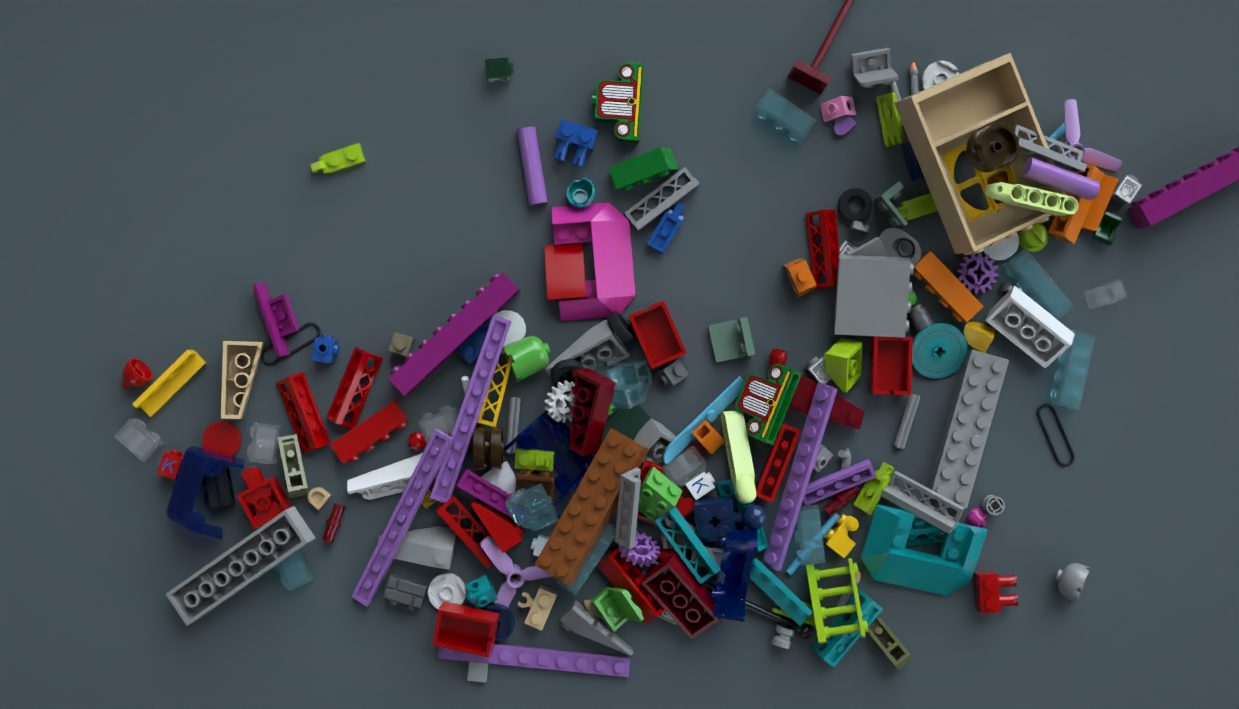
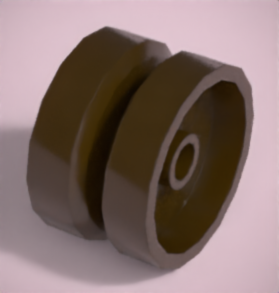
M994 124L978 130L970 136L967 141L966 153L968 160L974 168L988 173L1008 167L1014 163L1019 155L1020 146L1018 138L1012 129L1006 125Z
M475 427L473 436L474 468L485 469L489 457L492 469H503L505 453L503 428L492 427L488 439L485 427Z

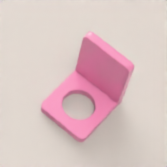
M839 96L820 104L824 122L844 115H857L853 98L849 96ZM847 102L850 104L851 110L848 109Z

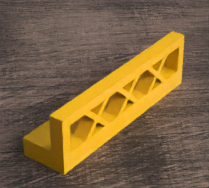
M187 349L133 405L136 408H142L150 417H153L207 363L195 350Z
M511 355L509 356L508 363L501 367L497 362L496 366L499 369L496 370L495 368L494 374L500 370L504 380L496 386L493 381V374L477 423L496 427L513 361ZM496 389L499 394V400L491 404L488 399L489 393ZM489 408L495 414L493 422L483 420L484 413Z

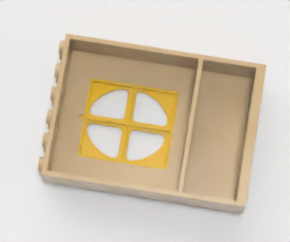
M1011 53L990 60L894 103L955 254L963 253L965 256L971 253H980L984 251V247L1001 243L1000 239L1014 237L1017 235V231L1028 230L1033 227L1032 224L1049 220L1048 216L1052 215L1009 205L1003 201L999 204L995 203L994 199L985 195V186L988 185L987 179L989 177L1006 171L1008 184H1020L1067 195L1064 191L1022 177L1026 158L1030 156L1020 152L1015 162L1008 167L988 173L978 171L973 167L975 171L973 178L957 184L954 180L956 160L962 151H966L967 141L970 136L988 126L1002 124L1013 130L1014 125H1020L1037 132L1039 138L1033 140V143L1048 148ZM1019 132L1017 138L1026 140L1024 133ZM1051 159L1046 162L1055 166L1054 161ZM976 183L980 184L988 203V209L979 210L973 208L963 200L960 192Z

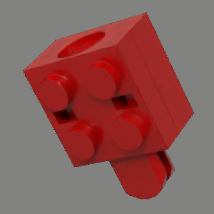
M250 467L243 471L242 478L248 489L238 494L237 497L254 529L265 525L284 510L292 507L277 476L265 480L258 467Z

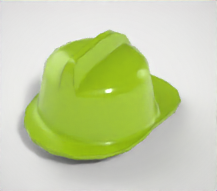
M1036 222L1028 230L1017 231L1019 244L1030 252H1037L1043 249L1049 238L1045 226L1042 223L1038 224Z

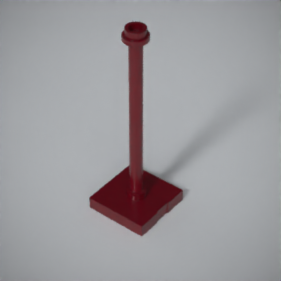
M845 0L812 65L808 66L797 60L788 74V78L820 95L829 84L831 77L817 70L854 0Z

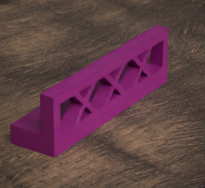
M465 469L461 478L455 483V486L521 524L525 523L533 507L468 469Z

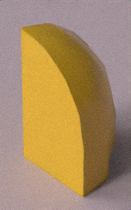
M967 322L963 332L970 346L985 353L994 338L995 329L979 322Z

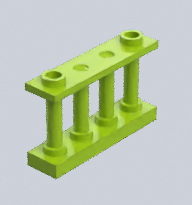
M852 558L848 559L849 566L819 570L815 569L814 564L806 565L819 644L827 643V638L833 635L861 631V637L866 638L865 633L869 632L867 620L863 621L855 576L859 574L857 563H853ZM851 573L852 585L823 590L818 588L817 581L821 580L820 578ZM854 593L856 604L827 609L821 607L820 600L824 599V597ZM853 612L858 614L859 624L833 628L825 627L824 619H827V616Z

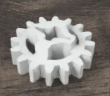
M564 381V384L558 382V387L552 386L553 392L547 393L549 399L544 401L548 404L545 410L557 422L562 421L565 423L566 418L572 421L571 406H574L572 386H575L574 382Z

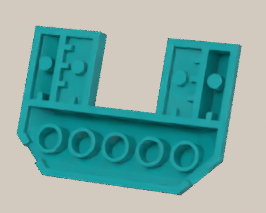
M876 504L860 556L874 580L948 596L971 583L988 531L987 529L958 523L957 527L950 534L946 532L939 556L906 549L905 546L915 515L909 511Z

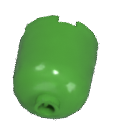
M528 336L503 346L507 363L510 355L513 358L511 365L514 372L512 374L517 382L543 370L549 363L548 354L551 353L547 342L543 343L537 336Z

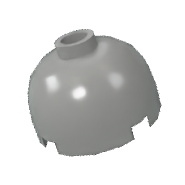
M1071 563L1064 570L1059 569L1055 579L1059 581V593L1064 598L1076 603L1091 568L1083 564Z

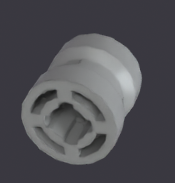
M987 495L982 499V509L989 514L999 515L1005 509L1003 499L998 496Z
M777 624L775 629L777 634L772 638L771 643L790 649V637L794 636L795 630Z

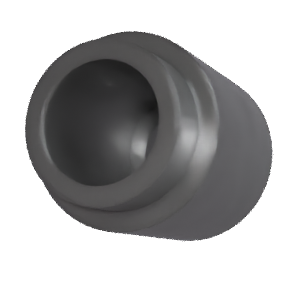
M922 304L911 308L908 317L916 332L933 324L926 307H923Z

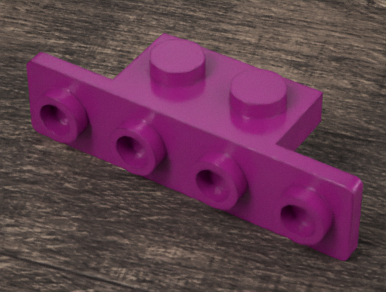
M266 283L253 284L254 295L259 302L260 313L264 317L267 326L266 330L271 337L274 352L278 357L290 355L284 336L297 332L300 329L288 294L271 299Z

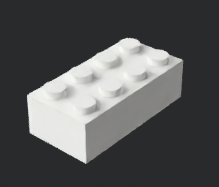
M1016 286L990 309L985 320L1044 368L1048 367L1071 346L1075 335Z

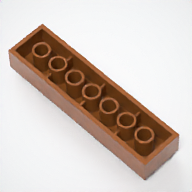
M612 428L610 429L536 560L535 566L566 585H573L618 506L621 475L636 467L639 468L649 451L648 448Z

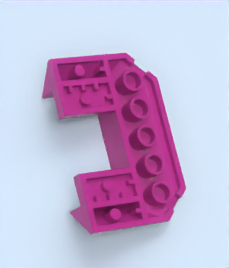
M609 202L594 203L585 208H576L572 205L551 207L554 245L593 242L596 280L585 281L587 299L559 301L561 321L607 318L615 311L621 314L635 297L629 219Z

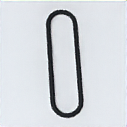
M314 322L306 323L299 328L302 330L309 325H314L318 330L316 337H319L321 334L320 327ZM297 332L285 336V339H287L288 337L292 336ZM315 337L291 351L290 355L315 341ZM273 344L266 347L261 354L262 362L268 366L275 365L288 357L283 356L272 363L266 362L264 360V353L272 348Z
M1042 404L1037 410V415L1051 449L1060 465L1069 466L1073 463L1075 455L1058 414L1051 404ZM1043 407H1050L1054 412L1072 454V459L1068 463H1062L1059 460L1040 416V410Z

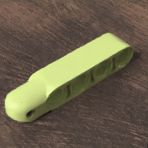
M1003 182L985 186V195L987 197L1003 201L1009 205L1057 216L1071 215L1078 210V202L1071 196Z
M739 410L725 411L721 413V424L724 440L726 441L725 446L735 497L740 503L749 504L756 498V488L744 414Z

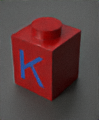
M176 449L165 451L157 474L174 480L180 479L188 457L182 455L183 452Z

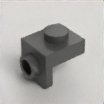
M680 359L656 373L655 377L658 384L664 390H667L686 378L689 373Z

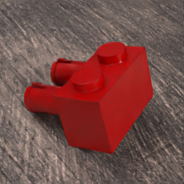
M994 571L974 572L976 610L981 614L1001 612V607L1018 606V601H1016L1018 600L1017 594H999L1000 587H1017V582H1015L1017 581L1016 575L999 576Z

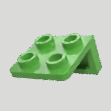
M653 467L640 485L638 510L650 520L655 521L676 506L682 490Z
M606 587L590 601L611 632H615L627 620L637 622L644 620L641 615V609L633 603L631 594L625 589Z

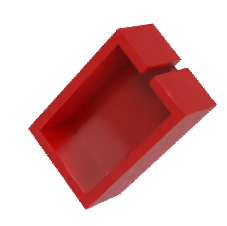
M664 300L647 308L648 312L642 309L628 316L651 369L687 354Z
M870 336L869 394L911 395L913 337Z
M443 601L437 612L432 645L489 658L494 649L495 632L500 613Z

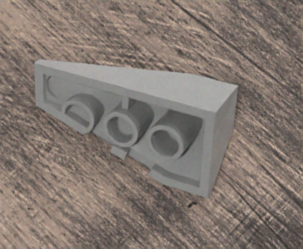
M608 319L590 328L545 369L550 375L552 367L557 362L565 359H575L584 368L594 371L596 367L607 364V367L615 365L628 358L630 354L623 341L610 326ZM573 371L562 373L561 378L572 377Z
M651 418L637 433L634 441L649 449L644 459L658 465L663 461V454L666 448L676 436L663 424Z
M444 526L407 531L394 559L430 567L450 569L452 567L457 534L452 528Z

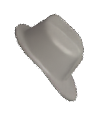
M893 227L885 229L881 233L879 238L888 257L909 258L914 265L919 262L921 248L915 238L905 231Z

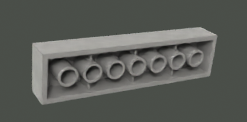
M973 349L967 350L927 487L964 508L968 507L1009 363L1008 359Z
M294 506L288 508L166 593V596L186 626H188L315 539V536Z

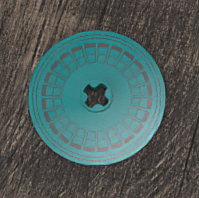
M935 323L923 328L913 340V366L919 373L929 378H943L953 374L963 364L967 354V343L964 335L956 327L947 323ZM938 347H940L942 351H939V354H936L935 351H937Z

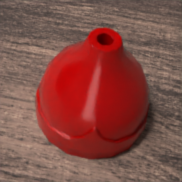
M131 358L123 368L121 386L124 389L142 387L153 378L152 371L141 360Z

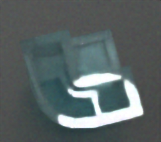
M647 360L621 362L613 365L612 369L605 371V376L616 382L611 401L615 407L630 409L647 399L646 395L649 385H652Z

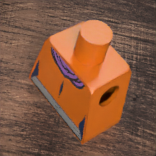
M798 258L783 265L797 298L815 291L817 285L806 260Z

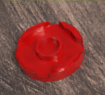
M226 421L212 423L206 428L202 438L204 450L215 459L232 457L238 452L242 442L239 429L234 424Z

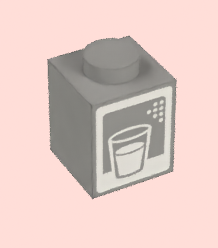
M1133 175L1121 176L1111 198L1123 206L1129 205L1143 185Z
M815 356L807 363L809 366L806 370L817 383L826 384L832 379L825 371L823 356L819 358Z

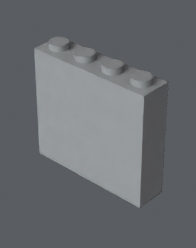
M838 255L834 334L905 338V332H909V320H906L907 313H910L911 310L908 294H912V283L909 282L910 275H913L914 264L911 263L910 259L904 257Z

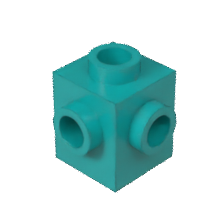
M487 575L465 584L468 591L465 593L466 598L477 609L498 599L494 586Z

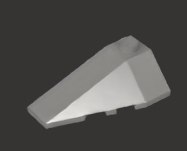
M577 600L560 617L561 625L567 631L572 630L574 633L630 656L634 653L627 643L614 632H611L606 625L592 615Z

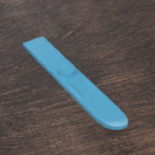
M740 376L668 445L663 454L665 464L673 460L696 438L692 432L704 420L709 424L713 422L739 396L740 389L745 383Z

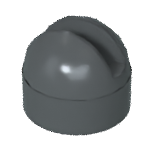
M1010 282L1003 283L1000 287V296H1005L1015 285Z

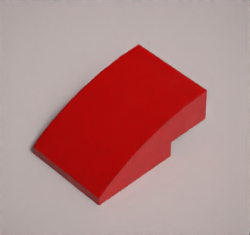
M583 243L544 245L548 301L587 299Z

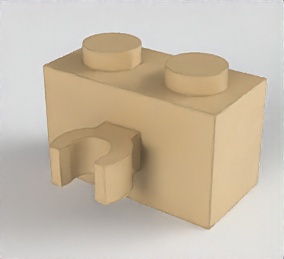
M541 584L534 599L531 598L529 593L523 592L522 596L527 598V602L522 603L519 601L517 605L522 608L530 607L524 623L542 631L558 592Z

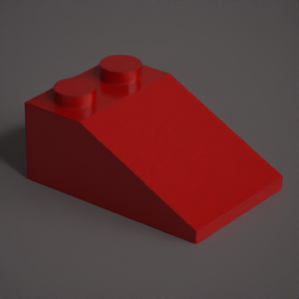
M475 499L471 503V506L502 553L523 540L525 530L519 522L516 523L512 518L479 499Z

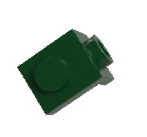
M1105 212L1097 231L1093 233L1092 239L1110 246L1114 241L1117 227L1122 223L1123 219L1113 213Z

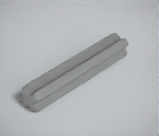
M911 394L909 396L894 442V447L905 448L920 401L919 395Z
M519 397L510 398L506 453L515 454L517 448L521 402Z

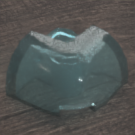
M542 484L527 490L522 488L512 494L506 501L505 505L518 526L536 531L558 522L554 503L551 497L547 495Z

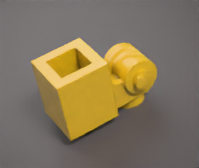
M842 514L836 521L837 527L830 529L824 536V543L845 558L856 545L848 537V531H856L859 523L856 518Z

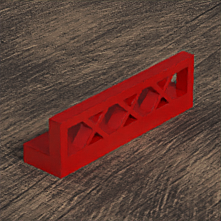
M835 209L806 213L812 273L817 285L816 289L834 287L837 284L838 255H840ZM819 215L820 223L816 227L813 224L812 216ZM817 234H819L822 239V242L819 246L815 243V237L817 236ZM820 253L824 256V262L822 263V265H820L817 261V257ZM822 272L826 275L827 283L820 284L819 276Z
M357 347L354 348L326 418L334 423L355 428L382 362V357ZM369 357L375 359L373 367L367 369L366 364ZM366 376V384L360 387V379ZM359 394V401L353 405V396ZM351 411L353 416L350 423L343 421L345 415Z
M304 372L276 382L303 454L330 444L331 442ZM284 383L287 384V387H288V389H289L288 392L286 391V388H285V386H284ZM292 402L294 403V405H295V407H296L295 410H294L293 407H292ZM306 438L308 439L310 444L309 448L306 443Z
M454 495L444 504L441 503L436 508L437 513L487 568L491 566L493 562L480 547V543L473 539V532H482L485 538L490 536ZM452 502H455L459 507L458 515L451 514L446 509ZM460 518H469L472 521L471 529L463 528L460 524Z

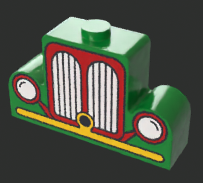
M627 62L622 64L618 70L620 81L598 80L596 94L592 95V106H595V120L617 122L614 128V135L621 142L639 143L644 63Z
M775 364L768 371L769 380L753 374L747 375L745 383L740 389L735 408L754 417L747 423L746 427L747 433L751 437L774 445L801 378V372L781 364Z

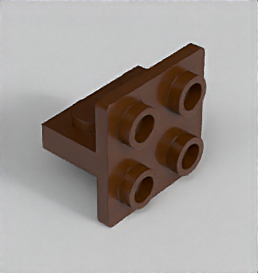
M529 469L520 470V472L515 474V497L554 500L557 475H552L553 471L541 470L539 473H533V470Z

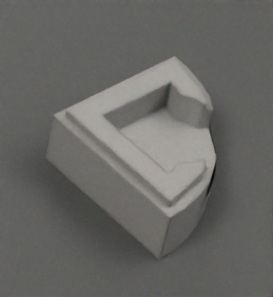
M853 221L850 225L851 230L867 234L869 232L870 226L864 225L862 222Z

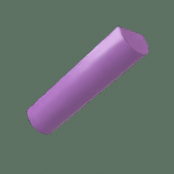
M524 127L517 129L529 206L546 204L548 199L536 128Z
M1032 157L1026 158L1022 177L1087 200H1093L1100 190V183L1096 180Z
M864 460L808 483L803 499L804 505H810L876 478L870 460Z

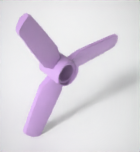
M1075 99L1066 100L1064 102L1065 138L1067 141L1064 144L1072 147L1077 146V149L1082 150L1081 160L1083 162L1111 171H1118L1122 165L1121 160L1093 148H1085L1078 142L1080 138L1077 101ZM1069 152L1066 156L1075 159L1076 154Z
M491 536L485 537L480 543L494 565L506 576V581L500 586L497 593L498 599L493 603L502 604L508 608L516 593V588L522 586L524 580L530 581L552 576L537 566L521 570V567L513 564L512 559L505 552L502 553ZM513 574H518L517 577L511 578Z

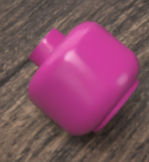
M979 508L972 509L966 517L967 523L971 526L984 527L987 523L985 520L987 514Z

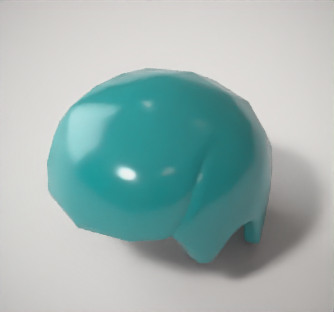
M582 178L581 180H574L570 184L566 192L569 204L576 208H585L594 201L595 188L590 180Z

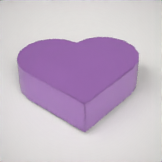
M841 116L834 119L833 132L838 136H843L857 123L851 116Z

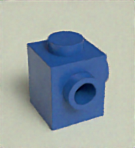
M321 334V338L315 337L312 360L334 363L335 356H338L340 345H337L338 341L332 340L333 336Z

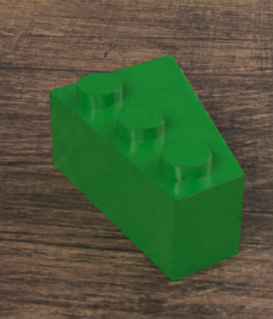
M659 147L609 167L616 190L623 189V192L634 189L636 184L644 185L651 182L653 178L665 177L670 172L678 170V166L672 149Z

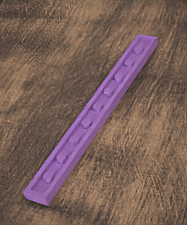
M495 315L492 316L451 437L454 439L441 463L430 495L431 499L445 503L451 497L512 322L510 320Z
M824 383L817 384L762 564L776 571H781L838 390Z
M438 429L434 430L351 596L367 607L371 605L454 439Z
M498 643L494 644V649L489 658L439 647L438 658L629 677L630 657Z

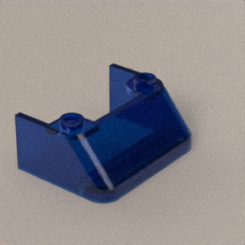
M547 410L503 448L507 451L514 443H517L524 450H531L535 447L537 450L555 452L554 469L559 474L555 480V485L562 494L552 503L554 506L579 486L594 459L593 455L582 456L569 449L570 429L562 421L557 422L551 418Z
M197 446L189 447L184 453L167 507L168 518L192 532L222 539L223 528L205 524V517L201 513L193 511L204 475L218 476L222 472L224 464L244 469V459Z
M751 528L726 532V536L721 537L720 547L723 548L720 564L721 570L719 571L717 586L712 588L711 600H714L713 617L745 621V600L754 555H757L758 529Z

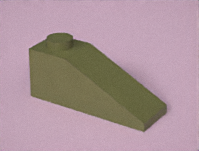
M297 434L278 437L289 498L308 495Z
M878 615L868 627V633L898 671H900L913 660V657Z

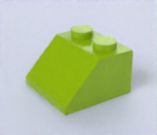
M840 338L824 355L825 371L842 392L847 393L861 377L863 342Z

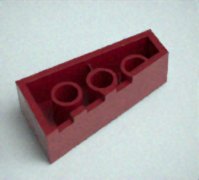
M589 368L575 369L572 373V377H575V386H572L574 406H571L573 423L570 424L569 449L582 456L597 454L601 445L616 382Z
M801 375L788 409L808 415L818 383ZM836 395L828 421L860 430L865 411Z

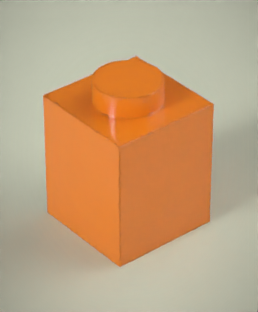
M706 420L692 432L711 454L726 442Z

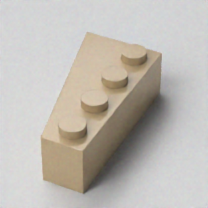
M223 341L221 419H242L244 417L265 342Z

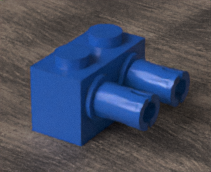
M561 119L555 136L558 145L553 158L558 160L561 154L560 161L565 162L569 146L572 145L577 149L571 164L577 166L578 160H580L578 167L583 168L587 152L593 151L598 130Z

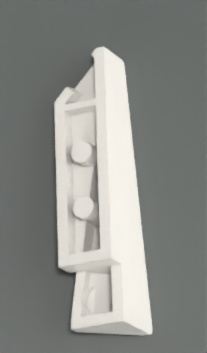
M423 453L349 479L347 481L348 494L357 492L362 494L364 499L371 500L404 492Z

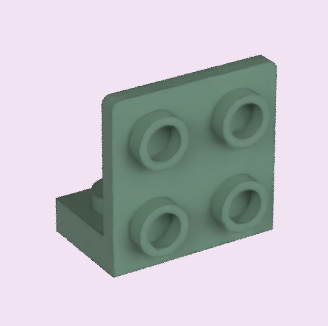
M900 181L893 184L874 199L877 209L888 216L887 221L893 228L899 229L908 224L891 203V201L902 194L900 190L904 186Z
M747 317L708 326L716 362L755 355Z

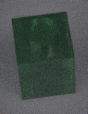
M508 57L485 59L488 82L511 80V75L514 74L513 63H509Z

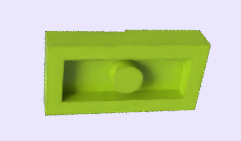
M517 448L514 468L553 471L555 452Z

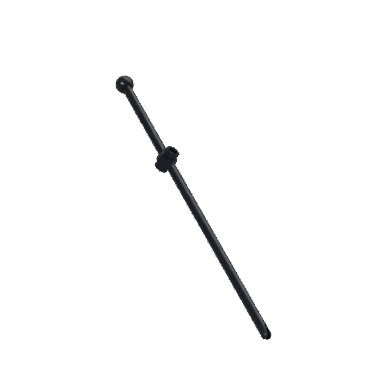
M535 509L537 515L552 522L558 523L561 518L544 509ZM601 535L598 540L599 543L616 549L619 547L618 543ZM656 560L655 564L651 563L650 565L654 567L655 565L660 563V561ZM720 581L717 586L707 582L702 583L721 604L723 599H727L798 631L802 638L807 639L812 635L813 627L810 624L804 623L799 626L795 621L727 591L729 588L727 584Z

